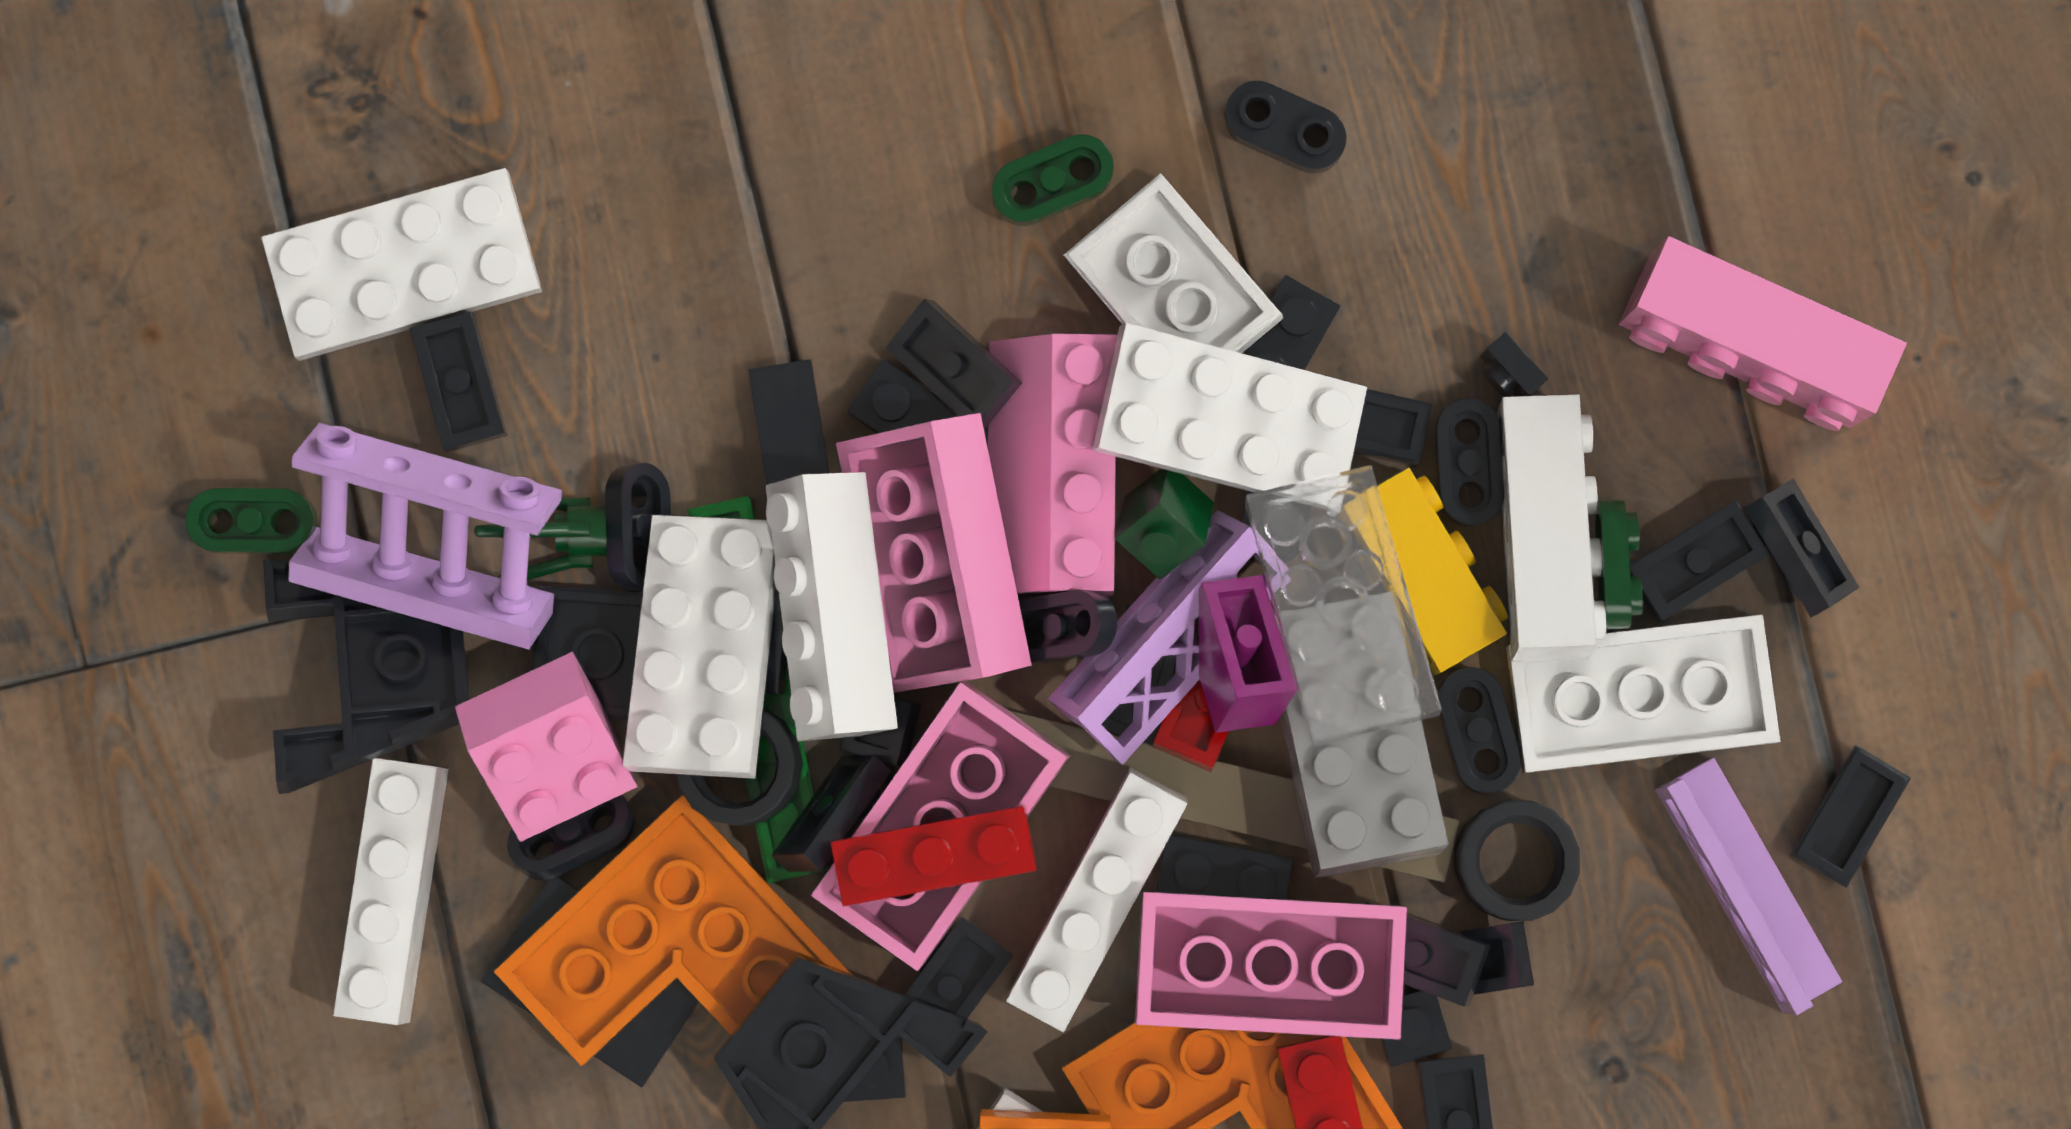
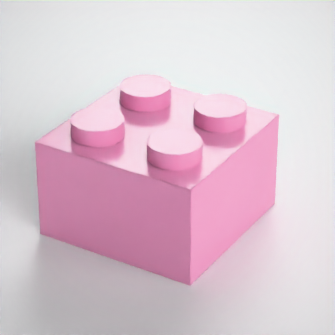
M573 652L455 706L468 753L520 842L638 787L633 772L628 771L623 766L625 750L623 743Z

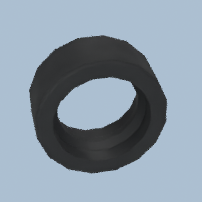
M763 708L760 734L766 737L774 749L776 759L774 779L764 793L754 800L742 803L725 801L712 792L705 782L703 775L676 774L679 789L691 807L711 821L736 826H747L765 822L786 808L799 788L803 767L799 742H797V738L786 722Z
M1506 800L1480 810L1464 826L1455 847V874L1464 895L1480 911L1504 921H1533L1553 913L1572 894L1580 874V848L1571 827L1553 809L1532 800ZM1508 823H1525L1539 829L1549 839L1554 851V871L1549 883L1539 893L1525 899H1510L1496 893L1485 882L1480 870V851L1485 839L1496 828Z

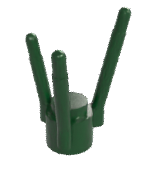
M561 497V502L555 510L567 513H555V523H545L539 534H530V538L555 537L556 552L569 551V554L529 565L527 581L571 568H593V556H607L605 506H591V497ZM497 524L477 525L474 528V534L477 537L503 538L504 526Z

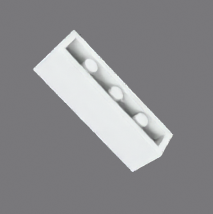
M1580 394L1502 397L1496 414L1500 421L1505 491L1502 518L1512 661L1589 659L1597 646V639H1605L1606 636L1604 601H1594L1592 577L1601 576V543L1599 538H1589L1588 515L1596 514L1597 483L1595 476H1585L1584 453H1591L1593 449L1592 418L1590 414L1581 415Z
M866 473L805 474L766 485L768 501L766 505V518L772 534L775 558L774 582L780 598L783 622L782 646L788 662L792 694L790 698V711L795 721L797 742L862 736L897 729Z
M378 758L372 761L333 1016L393 1025L410 1023L449 769Z
M1130 767L1011 986L1006 1002L1064 1033L1188 804L1186 796Z

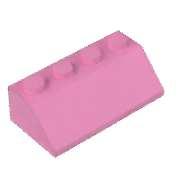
M1046 334L989 342V352L1022 382L988 425V453L1017 595L1044 596L1073 590L1097 591L1106 596L1113 597L1116 456L1092 451L1117 334Z
M981 413L930 421L836 443L842 473H866L893 693L979 679L1032 666Z

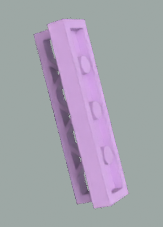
M1217 510L1211 516L1206 545L1163 578L1159 579L1156 577L1117 621L1116 635L1109 648L1099 655L1085 657L1049 696L1048 700L1062 715L1084 728L1115 761L1123 765L1200 679L1199 639L1193 640L1195 619L1199 616V587L1201 583L1237 578V572L1253 555L1267 570L1263 575L1269 599L1271 600L1292 576V573L1250 526ZM1176 655L1175 675L1165 686L1151 687L1152 667L1162 656ZM1134 702L1133 722L1116 740L1101 724L1119 704Z
M1709 758L1656 788L1655 791L1782 1013L1799 1015L1814 1006L1811 1002L1812 999L1842 983L1840 976L1715 758Z

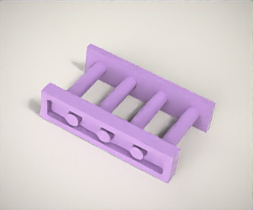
M318 423L292 456L293 468L322 475L320 528L316 527L314 533L301 545L289 561V582L517 647L530 649L552 616L554 593L526 585L530 534H539L561 502L562 490L536 483L534 480L526 477H513L358 434L346 427L329 426ZM348 483L382 492L380 545L346 534ZM408 500L443 509L440 561L406 551ZM469 517L504 526L501 579L466 568Z

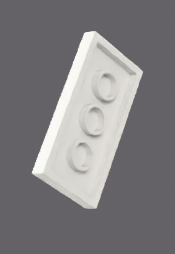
M506 168L262 236L294 358L299 361L407 331L419 325L469 311L474 312L542 292L511 177Z
M1125 323L1119 326L1092 451L1334 513L1341 511L1367 387Z
M652 515L623 766L628 771L755 778L775 602V558L771 528L767 520Z
M1763 615L1606 633L1605 639H1597V646L1589 659L1512 661L1511 645L1506 647L1523 773L1780 742Z

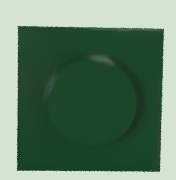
M1160 468L1125 496L1115 540L1161 579L1206 545L1214 502L1184 474Z

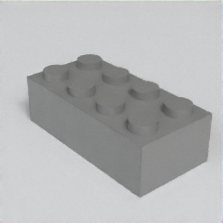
M1394 593L1275 615L1297 687V692L1281 715L1280 720L1314 879L1439 855L1449 844Z

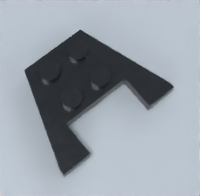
M276 559L263 560L265 602L269 622L335 616L342 722L340 724L273 730L276 784L279 794L291 793L460 724L455 706L469 700L464 631L289 582L287 561Z
M796 955L717 1051L714 1059L758 1129H821L897 1036L903 1038L951 1078L988 1032L975 1021Z

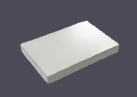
M1161 173L1064 254L1069 263L1122 325L1129 323L1243 353L1283 319L1282 313Z

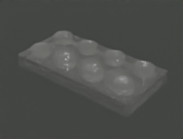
M1372 465L1246 495V510L1297 687L1312 747L1439 716L1442 708Z

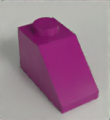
M1262 575L1203 582L1199 587V678L1216 733L1275 725L1297 692Z

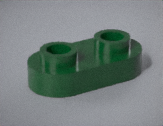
M1080 134L1068 137L1009 162L998 171L993 181L992 199L995 209L1004 220L1011 224L1030 226L1102 195L1111 183L1114 170L1112 154L1108 147L1098 138ZM1078 160H1085L1093 166L1094 173L1087 180H1077L1070 173L1071 165ZM1019 185H1029L1035 190L1036 197L1032 203L1020 205L1011 196L1013 190Z
M282 488L209 489L200 493L192 500L187 509L185 519L187 532L191 539L201 548L218 554L296 553L301 545L314 533L316 527H318L317 513L312 503L303 495L293 490ZM221 511H229L233 518L231 528L225 533H216L213 528L215 515ZM292 511L296 517L295 528L290 533L280 534L276 528L278 516L283 512Z
M1624 500L1598 501L1597 512L1594 514L1595 538L1600 539L1602 551L1601 576L1597 577L1598 601H1604L1606 629L1630 628L1631 616L1641 615L1643 610L1640 576L1630 575L1629 551L1639 550L1640 531L1637 512H1626Z

